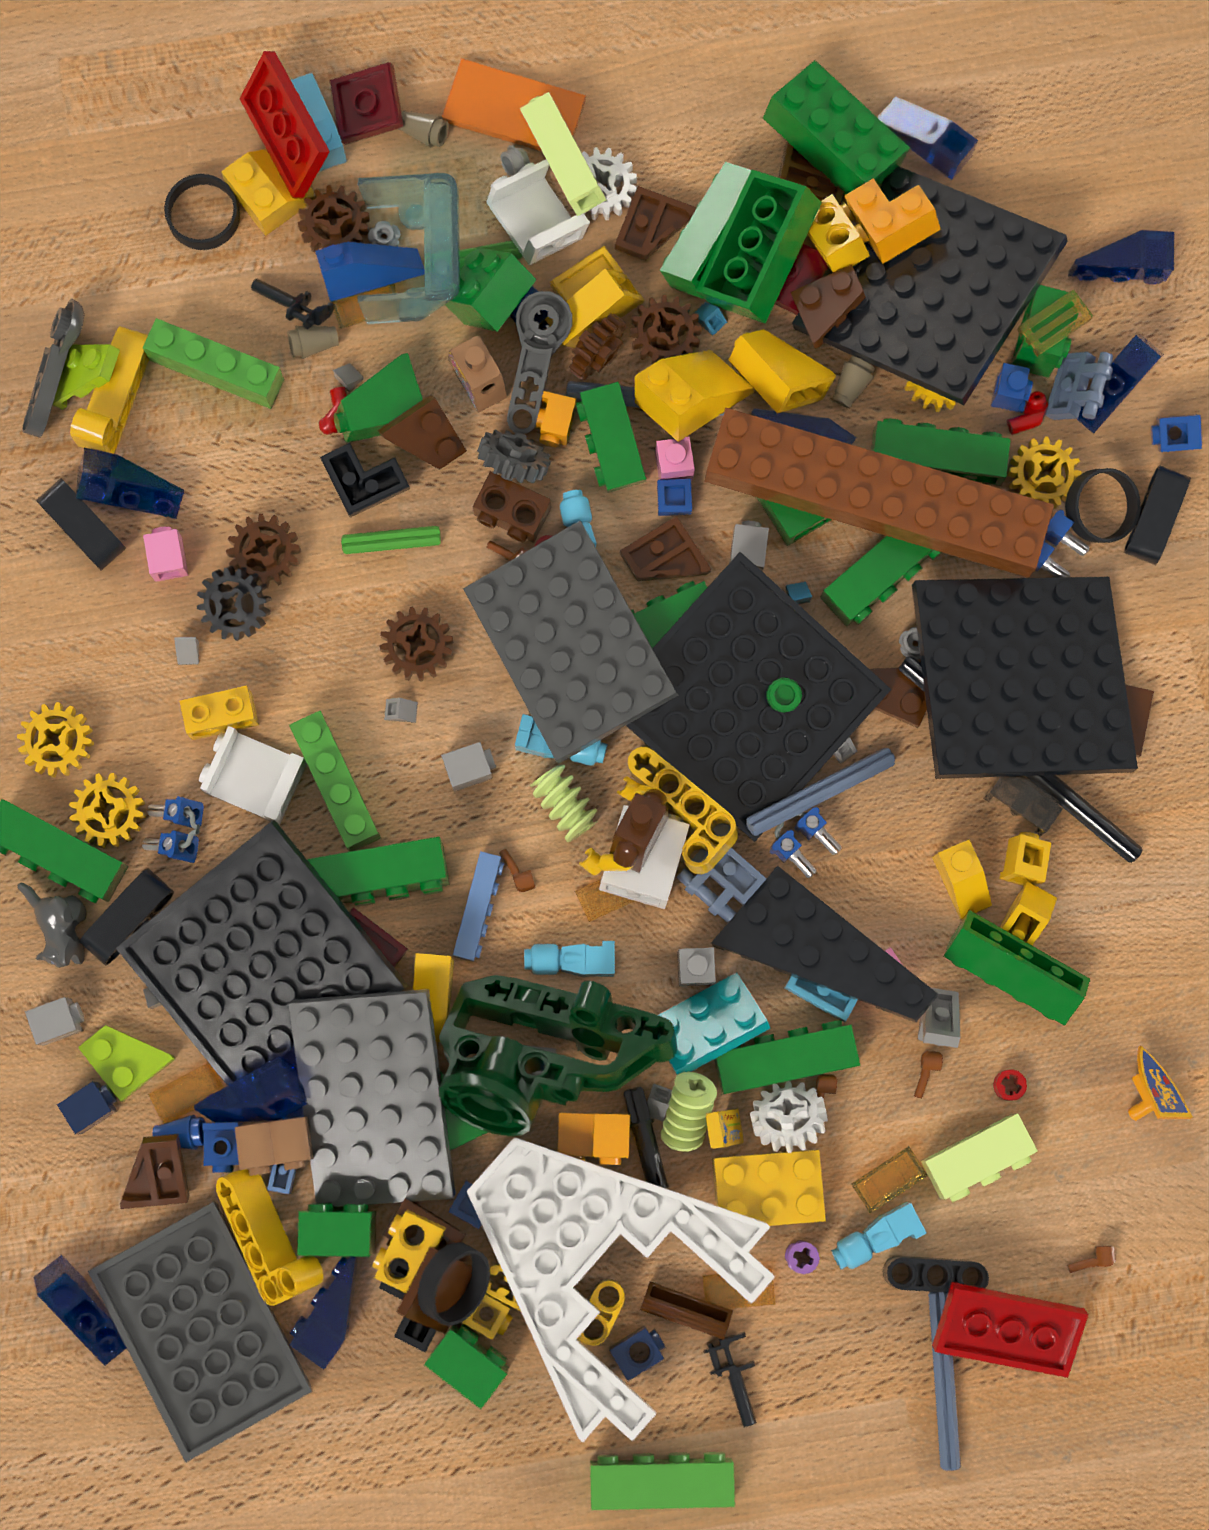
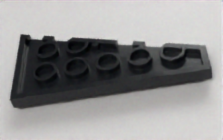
M779 866L774 869L764 883L711 942L712 946L718 949L733 952L742 958L770 966L774 970L819 987H826L842 993L843 996L876 1006L880 1010L915 1023L938 997L936 991Z

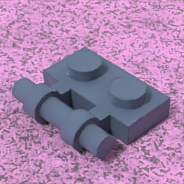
M1089 352L1068 353L1067 357L1063 358L1062 364L1057 371L1045 415L1052 420L1078 419L1081 406H1084L1082 416L1088 419H1095L1098 408H1101L1105 396L1102 393L1107 380H1110L1113 371L1111 367L1113 355L1108 352H1101L1098 362L1094 363L1096 357ZM1089 379H1092L1090 389L1086 391Z
M732 848L708 873L694 876L689 870L684 868L676 877L686 886L684 890L691 896L695 894L709 906L708 911L714 916L718 914L727 923L736 914L727 905L729 900L734 897L744 905L767 879ZM701 849L692 861L702 862L708 856V852ZM709 876L725 889L719 897L703 884Z

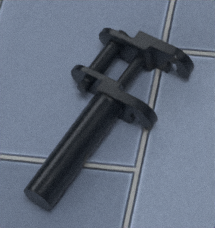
M257 278L251 284L252 291L287 307L286 319L291 321L296 318L302 321L305 329H309L314 324L319 326L334 311V304L330 302L321 307L317 306L313 310L307 308L311 301V293L308 291L305 294L301 293L294 297Z
M741 1332L738 1335L725 1337L724 1340L719 1339V1345L713 1346V1343H709V1348L703 1350V1352L710 1354L714 1367L710 1371V1375L717 1374V1377L723 1376L722 1372L729 1371L728 1379L743 1427H748L757 1422L741 1371L756 1365L754 1361H751L747 1364L736 1366L733 1363L729 1350L730 1342L746 1337V1333ZM720 1349H724L728 1365L722 1367L716 1352Z

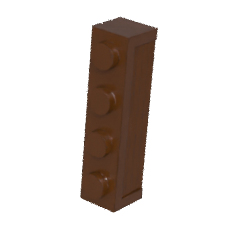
M651 1281L640 1309L641 1311L723 1340L733 1313L731 1309L712 1304Z

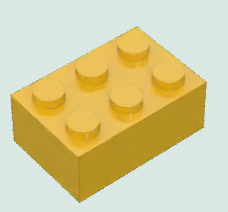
M819 1150L712 1158L716 1206L766 1222L769 1226L826 1221Z

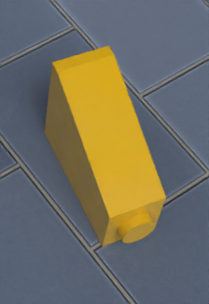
M605 268L566 301L572 313V327L567 338L560 346L575 348L579 337L595 321L601 323L603 318H607L610 313H614L621 318L645 301L627 275ZM547 317L545 319L546 322L548 323V325L552 326L553 319Z
M765 329L751 333L746 332L740 335L735 341L734 349L728 359L777 414L823 400L836 377L833 371Z
M416 953L413 990L429 989L438 1050V1043H440L439 1035L450 1011L454 960L451 956Z

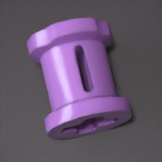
M799 1240L787 1247L785 1259L788 1267L800 1274H808L818 1266L819 1253L812 1244ZM805 1247L807 1248L806 1255L810 1257V1261L808 1264L802 1262L800 1267L796 1266L798 1260L793 1255L795 1251L802 1252Z

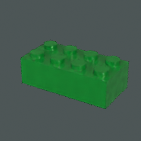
M816 60L771 97L763 119L817 170L825 174L833 185L841 188L844 191V195L873 178L878 186H880L898 166H901L910 149L906 143Z
M751 170L695 291L714 306L766 324L822 202L807 186Z
M440 836L307 859L342 903L352 902L355 904V907L375 904V898L383 896L388 897L389 901L409 898V892L421 890L423 895L443 892V886L450 885L444 847Z

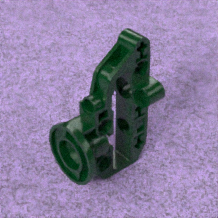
M499 975L465 982L460 988L439 1035L444 1055L449 1063L448 1070L439 1087V1097L445 1108L457 1118L473 1127L492 1134L522 1136L530 1131L542 1100L566 1106L567 1101H577L581 1091H615L654 1063L671 1060L677 1053L678 1048L674 1026L670 1020L659 1015L613 1003L610 991L595 981L582 982L578 993ZM471 1016L511 1026L515 1023L535 1028L541 1034L575 1042L577 1051H581L585 1056L594 1060L604 1061L608 1059L610 1052L618 1053V1055L610 1064L598 1065L526 1046L508 1037L488 1036L465 1030V1027ZM632 1029L631 1032L621 1033L624 1030ZM477 1054L474 1057L466 1058L468 1055ZM536 1071H543L538 1075H531Z

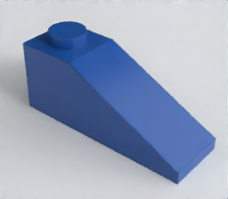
M344 242L315 251L330 302L426 274L417 248Z

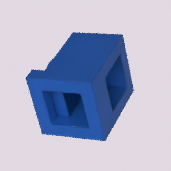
M1003 363L996 377L990 406L1023 413L1033 385V381L1028 380L1030 368Z
M1193 414L1157 418V425H1151L1152 445H1158V451L1160 452L1202 449L1201 415ZM1172 427L1180 429L1181 433L1177 439L1169 437L1168 433Z
M243 1122L203 1123L204 1166H212V1173L234 1172V1165H239L235 1127L243 1126ZM219 1141H224L227 1144V1151L222 1155L218 1154L215 1149Z

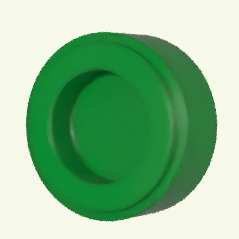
M790 678L774 680L768 686L766 692L768 704L778 712L794 710L800 704L802 698L800 686Z

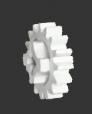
M595 147L593 156L590 157L586 152H582L597 182H600L598 185L606 198V201L589 210L592 212V220H596L598 213H603L605 220H609L610 212L612 211L618 216L622 215L621 205L629 208L632 202L630 196H634L637 189L634 186L637 183V174L631 173L633 164L631 162L623 164L624 154L619 153L616 157L611 156V148H607L605 154H600L599 149ZM623 181V189L620 192V194L617 195L616 188L619 187L620 182Z
M786 1081L785 1088L781 1089L777 1084H773L772 1093L763 1090L761 1091L762 1101L754 1100L753 1102L754 1111L750 1112L754 1134L755 1136H760L763 1146L771 1142L775 1152L781 1146H786L787 1153H791L793 1146L796 1145L802 1151L806 1150V1141L809 1140L812 1143H817L816 1133L825 1132L824 1122H827L828 1118L823 1097H817L815 1088L809 1089L806 1092L803 1082L797 1088H793L790 1081Z

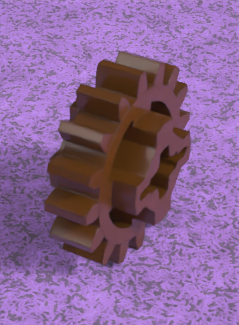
M327 185L326 193L322 194L318 189H315L316 198L314 200L307 197L304 199L307 209H299V216L303 220L298 222L299 231L304 232L302 234L304 243L311 242L312 252L315 253L320 248L323 249L344 242L364 243L361 234L368 235L369 226L365 223L370 222L369 212H364L366 210L364 200L357 202L358 198L355 191H352L347 196L344 186H340L338 192H333L332 187ZM339 204L345 205V206H347L348 208H343V207H342L341 205H339ZM337 219V224L331 225V220ZM321 235H324V236H326V237H327L328 239H330V240L324 239V238H322V237H320V236H321Z
M662 295L660 303H657L651 297L649 298L648 308L641 304L638 306L640 316H632L631 324L635 327L630 328L629 336L637 338L632 342L633 350L642 349L640 353L641 360L649 356L652 358V365L660 359L692 354L693 350L691 347H699L700 339L696 336L701 335L702 326L695 325L699 319L698 313L689 314L691 310L690 303L681 307L679 305L680 297L676 296L673 302H668L667 296ZM651 318L652 326L643 333L646 322ZM660 325L666 332L671 331V337L667 336L664 331L660 332ZM687 331V338L680 346L679 337Z
M610 313L607 318H603L601 323L595 321L579 337V341L572 351L575 356L572 358L573 362L569 366V371L581 381H585L595 371L600 373L617 356L616 354L623 344L621 337L624 335L623 332L627 327L625 326L626 322L614 313Z
M263 513L259 514L258 522H253L248 516L246 517L247 526L245 528L240 525L235 526L238 536L228 537V541L234 548L227 549L226 554L228 557L235 558L229 565H233L235 570L246 567V576L257 573L256 583L260 580L262 584L266 583V588L269 587V580L273 579L278 585H281L280 576L282 574L290 578L293 575L289 566H299V560L293 554L301 553V548L297 544H292L298 540L295 532L288 533L290 529L288 522H284L279 526V520L275 515L271 517L269 522L265 520ZM261 531H271L276 534L269 536L261 533ZM250 537L247 548L242 550L245 541ZM265 545L269 553L268 555L262 556L259 550L261 546ZM285 552L282 562L277 566L280 554ZM259 566L265 568L267 571H255L251 568Z
M410 607L408 616H404L401 611H398V621L396 623L389 619L386 621L390 632L382 631L380 634L381 638L387 641V643L379 645L381 652L389 653L383 659L385 664L395 663L392 669L393 673L397 675L402 670L405 671L404 676L407 681L411 679L412 674H417L421 682L424 680V673L429 672L433 678L436 677L435 667L439 666L445 669L447 664L443 657H452L453 655L452 650L446 647V645L454 643L453 636H444L450 630L448 623L439 626L440 615L437 613L430 618L428 608L425 607L421 614H416L414 607ZM414 624L412 628L406 630L405 632L400 631L405 626ZM428 627H431L436 632L439 642L429 638ZM421 634L424 646H418L417 650L412 654L413 651L409 642L415 643ZM394 646L404 650L406 653L405 662L396 655ZM433 657L429 662L419 665L423 659Z

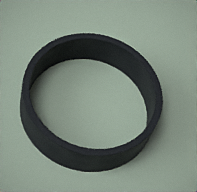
M194 174L181 179L171 188L165 200L164 212L169 228L174 237L189 248L196 250L217 248L226 243L234 235L238 227L240 212L236 197L229 185L213 175ZM198 185L215 186L227 193L233 201V215L230 223L221 233L208 239L186 237L175 229L171 221V212L176 199L187 189Z
M1112 468L1092 469L1078 476L1071 484L1065 502L1066 516L1074 522L1071 526L1073 531L1082 539L1094 543L1115 542L1126 537L1135 527L1141 509L1140 495L1135 483L1124 472ZM1099 473H1105L1115 478L1122 486L1127 500V511L1122 525L1114 534L1106 538L1097 537L1089 532L1079 514L1081 491L1085 484Z
M460 1242L449 1244L439 1250L427 1264L419 1282L418 1303L421 1310L429 1317L447 1326L459 1324L471 1316L483 1300L489 1285L490 1266L485 1255ZM471 1255L472 1274L464 1294L451 1308L437 1313L436 1294L444 1274L458 1259Z

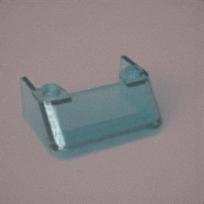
M447 173L358 178V187L367 209L399 207V218L406 228L412 230L424 229L425 287L411 288L404 293L358 295V303L367 324L423 320L454 299L460 290L459 190L457 183Z

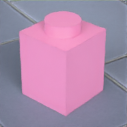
M685 437L679 442L675 439L656 441L655 457L659 480H693L695 468L690 437Z
M158 527L153 529L151 534L143 535L149 573L155 582L189 576L182 536L177 529L172 530L171 527Z

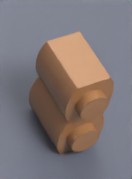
M307 1117L235 1127L240 1170L249 1169L250 1176L271 1173V1165L284 1164L285 1171L306 1168L305 1160L314 1159Z

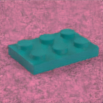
M737 972L658 1014L670 1020L674 1026L678 1048L677 1053L669 1060V1063L676 1075L682 1072H691L770 1029L768 1020Z

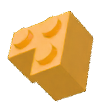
M873 178L845 195L847 205L855 218V223H859L869 239L868 243L882 264L941 230L935 208L919 185L889 202Z
M559 1113L558 1152L585 1161V1156L599 1157V1164L621 1165V1158H629L630 1115Z

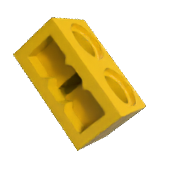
M833 194L823 199L809 229L808 236L832 273L851 264L854 266L869 257L870 255L864 244L869 239L859 223L855 226L851 223L855 218L845 202L839 205Z
M247 685L179 701L186 734L192 740L219 735L221 732L225 733L228 726L241 730L259 725L253 695Z
M410 1210L405 1211L403 1217L397 1214L388 1231V1234L393 1236V1239L388 1249L381 1247L372 1267L378 1269L374 1278L406 1293L430 1246L437 1249L446 1227ZM418 1225L424 1230L425 1237L421 1244H411L406 1239L405 1233L408 1226ZM394 1258H403L407 1261L409 1265L407 1276L396 1277L390 1270V1264Z

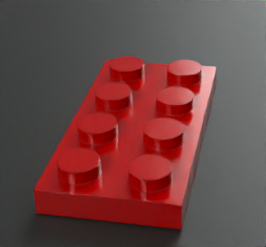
M264 51L239 99L292 198H304L330 151L276 52Z
M952 1282L932 1347L936 1353L1068 1378L1089 1314L1085 1308Z

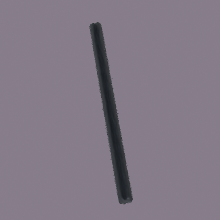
M909 655L901 663L899 670L925 691L921 662L913 655ZM1056 775L1026 776L1127 862L1132 863L1139 858L1143 851L1142 847Z

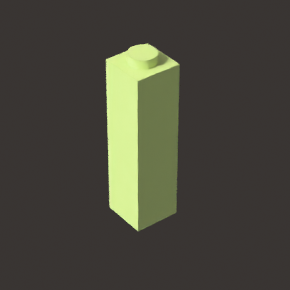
M550 93L531 99L527 105L520 108L576 215L580 216L606 201L601 188Z

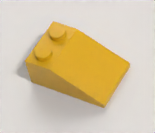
M712 350L660 359L635 375V403L678 442L725 412V408L733 407L754 393L752 385Z

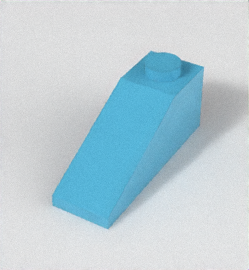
M313 73L291 80L330 151L319 171L347 162L342 141Z

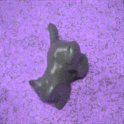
M19 883L17 887L34 908L36 921L45 937V948L43 952L36 956V959L46 961L58 968L68 966L71 960L75 964H83L85 957L84 946L80 943V939L75 932L76 926L86 918V908L83 902L73 895L65 898L60 896L40 898L32 887L25 883Z

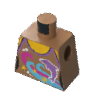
M479 335L449 350L448 361L478 413L507 398L502 374ZM489 384L493 385V387L489 390L482 392V389Z

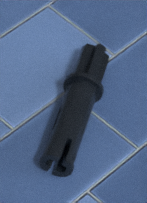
M642 1087L627 1089L623 1095L628 1114L630 1115V1128H632L645 1180L648 1183L668 1188L669 1183H667L652 1125L655 1119L650 1117L644 1090Z

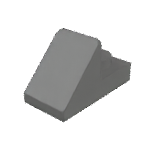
M932 988L938 993V997L920 1018L918 1040L937 1046L958 1048L961 1038L959 992Z

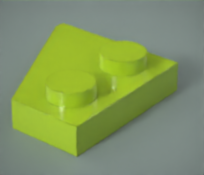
M110 344L72 345L67 353L53 406L65 409L67 407V400L75 395L83 398L94 388H99L109 382L120 350Z
M107 1025L78 1047L120 1102L125 1101L175 1060L173 1055Z

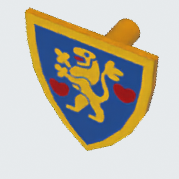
M1139 1046L1137 1052L1139 1074L1133 1076L1132 1080L1142 1101L1128 1109L1130 1117L1137 1121L1154 1111L1158 1119L1193 1118L1182 1095L1167 1072L1146 1049Z

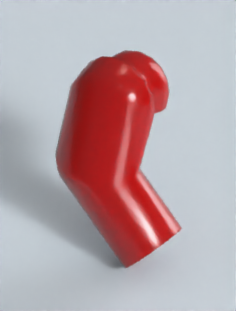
M336 387L329 391L333 407L325 417L319 420V429L326 435L338 433L334 422V414L337 412L341 400L347 396L345 387Z
M1040 391L1031 393L1024 413L1007 419V427L1011 435L1036 428L1042 424L1048 409V401L1044 393Z

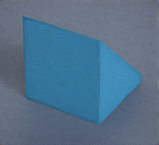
M708 302L702 304L693 313H698V323L712 336L727 323L720 309Z
M806 582L786 585L787 595L797 604L811 601L812 595Z

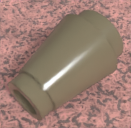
M402 112L404 127L398 130L403 131L431 148L434 146L441 147L444 144L448 135L449 124L442 119L441 115Z
M295 326V330L288 331L289 346L293 357L301 356L304 359L339 345L335 326H312L309 329H305L303 326Z
M852 356L849 362L844 363L832 400L850 409L852 403L855 402L873 380L872 373L875 368L868 362Z

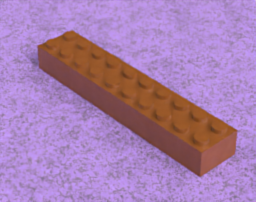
M725 408L704 482L1027 578L1037 568L1054 504L730 408Z

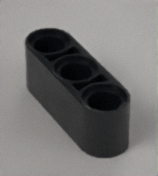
M1158 465L1142 501L1138 521L1127 540L1124 549L1125 554L1157 565L1166 547L1191 477Z
M62 478L36 499L37 503L101 571L126 549L121 541Z
M149 868L144 870L84 933L80 943L105 966L110 964L120 954L116 947L156 916L172 898L174 891Z
M894 1256L885 1262L882 1270L886 1283L900 1290L948 1293L952 1282L964 1284L962 1275L969 1267H974L978 1272V1281L973 1285L974 1287L986 1288L989 1282L986 1268L980 1263L970 1260ZM898 1263H904L908 1267V1277L905 1281L897 1283L892 1278V1269ZM939 1265L943 1270V1279L940 1283L932 1285L927 1279V1272L930 1267Z

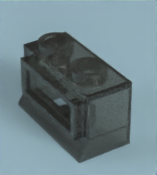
M1024 776L997 777L983 797L988 802L993 796L1010 808V813L1013 816L1021 815L1035 825L1037 829L1034 833L1042 836L1049 830L1063 810L1058 806L1061 802Z

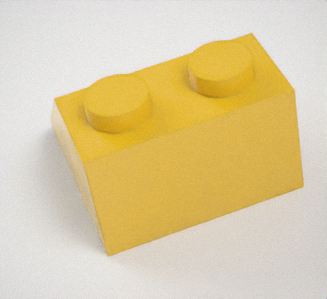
M267 149L247 152L221 171L225 183L232 189L237 201L265 236L296 215L299 209H304L306 207L304 202L306 197L312 200L316 198L311 187L304 198H292Z

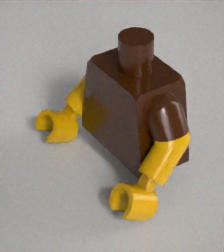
M628 776L624 777L623 780L627 784L622 791L618 790L617 794L631 801L615 831L610 853L601 856L593 848H589L585 851L588 858L583 862H579V865L593 876L602 870L628 871L631 869L640 873L669 818L668 808L665 806L667 796L662 790L642 785Z

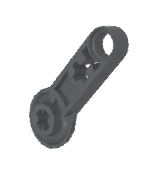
M538 291L527 296L521 302L516 313V326L522 349L507 414L508 426L515 433L526 434L536 427L552 356L567 338L572 327V313L569 305L561 296L551 291ZM541 310L549 311L548 317L553 319L552 326L546 325L547 330L541 329L540 322L535 321L537 313L542 315ZM529 376L534 378V384L539 385L538 391H532L529 401H536L535 408L529 404L516 403L517 397L522 400L525 398L526 389L521 387V382L528 381ZM525 409L531 414L532 422L529 427L519 428L515 425L513 418L517 410Z
M74 299L67 303L65 309L60 307L54 317L50 331V337L54 339V344L50 348L45 347L24 418L22 432L38 438L42 436L46 428L68 350L79 337L82 330L84 310L81 304Z

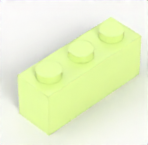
M1017 1113L1010 1114L921 1160V1163L939 1198L944 1200L950 1198L951 1202H955L969 1195L970 1191L968 1188L981 1182L982 1186H986L1001 1178L999 1171L1009 1166L1016 1170L1032 1162L1030 1155L1038 1152Z

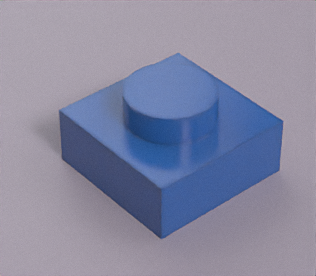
M691 479L657 480L658 516L692 515Z
M466 1180L448 1212L479 1229L482 1224L467 1193V1190L473 1184Z

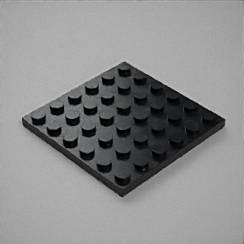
M898 166L880 186L888 201H892L919 185L935 208L941 230L882 264L868 241L864 243L870 256L854 265L853 268L866 297L855 309H852L847 314L846 319L838 328L833 326L822 339L824 343L964 406L1067 244V235ZM829 267L822 276V278L829 274H832V271ZM798 313L792 325L795 330L809 336Z
M739 552L652 648L678 696L629 723L626 727L649 748L728 811L735 819L737 827L755 842L763 833L757 836L752 835L746 825V819L802 790L892 689L743 553ZM790 678L800 686L802 698L800 704L794 710L778 712L768 704L766 699L767 688L776 679Z
M1109 577L914 581L912 593L935 779L1133 773L1138 769Z
M275 819L116 947L247 1110H250L298 1072L288 1003L292 1000L397 992L402 991L408 985Z

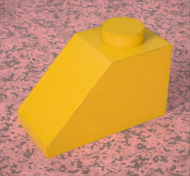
M970 839L938 852L932 857L960 920L966 916L969 910L977 913L992 906L985 873Z
M1027 881L1011 904L1000 928L1033 946L1050 921L1057 897Z

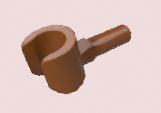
M491 540L487 544L488 549L503 556L508 561L527 552L525 548L521 547L513 554L510 550Z
M507 849L501 850L499 854L513 876L516 889L519 892L535 889L531 870L520 873L518 866Z
M926 1051L922 1054L921 1076L914 1094L915 1097L922 1099L930 1077V1070H942L943 1055L940 1052Z
M832 1074L819 1075L816 1079L817 1097H823L824 1099L825 1093L836 1094L837 1077Z
M1113 1246L1095 1247L1096 1258H1088L1068 1264L1069 1272L1073 1273L1096 1266H1112L1116 1261L1115 1248Z

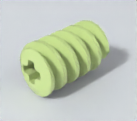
M563 764L544 773L530 787L538 785L533 792V796L535 798L546 796L541 803V807L543 809L554 807L549 814V818L551 820L562 818L557 825V829L559 831L570 829L565 836L566 842H571L598 822H593L592 820L597 813V809L585 811L584 808L589 802V798L577 800L576 797L581 791V787L569 789L568 786L573 780V776L561 778L560 775L565 769Z
M690 1071L678 1074L674 1080L675 1085L671 1091L672 1096L668 1103L669 1107L666 1111V1118L663 1121V1129L661 1131V1139L668 1147L686 1152L696 1150L702 1146L708 1129L706 1113L712 1112L717 1096L716 1087L711 1080L704 1075Z

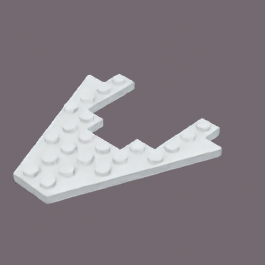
M516 1137L467 1190L575 1432L582 1442L585 1441L605 1417L633 1441L656 1415V1411L577 1340L579 1335L600 1311L580 1294L574 1286L620 1234L648 1258L672 1231L751 1304L775 1278L766 1267L749 1253L752 1247L770 1228L766 1222Z

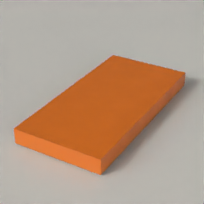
M461 58L442 119L451 125L542 152L520 108L527 105L531 99L549 92L574 137L586 101V95Z

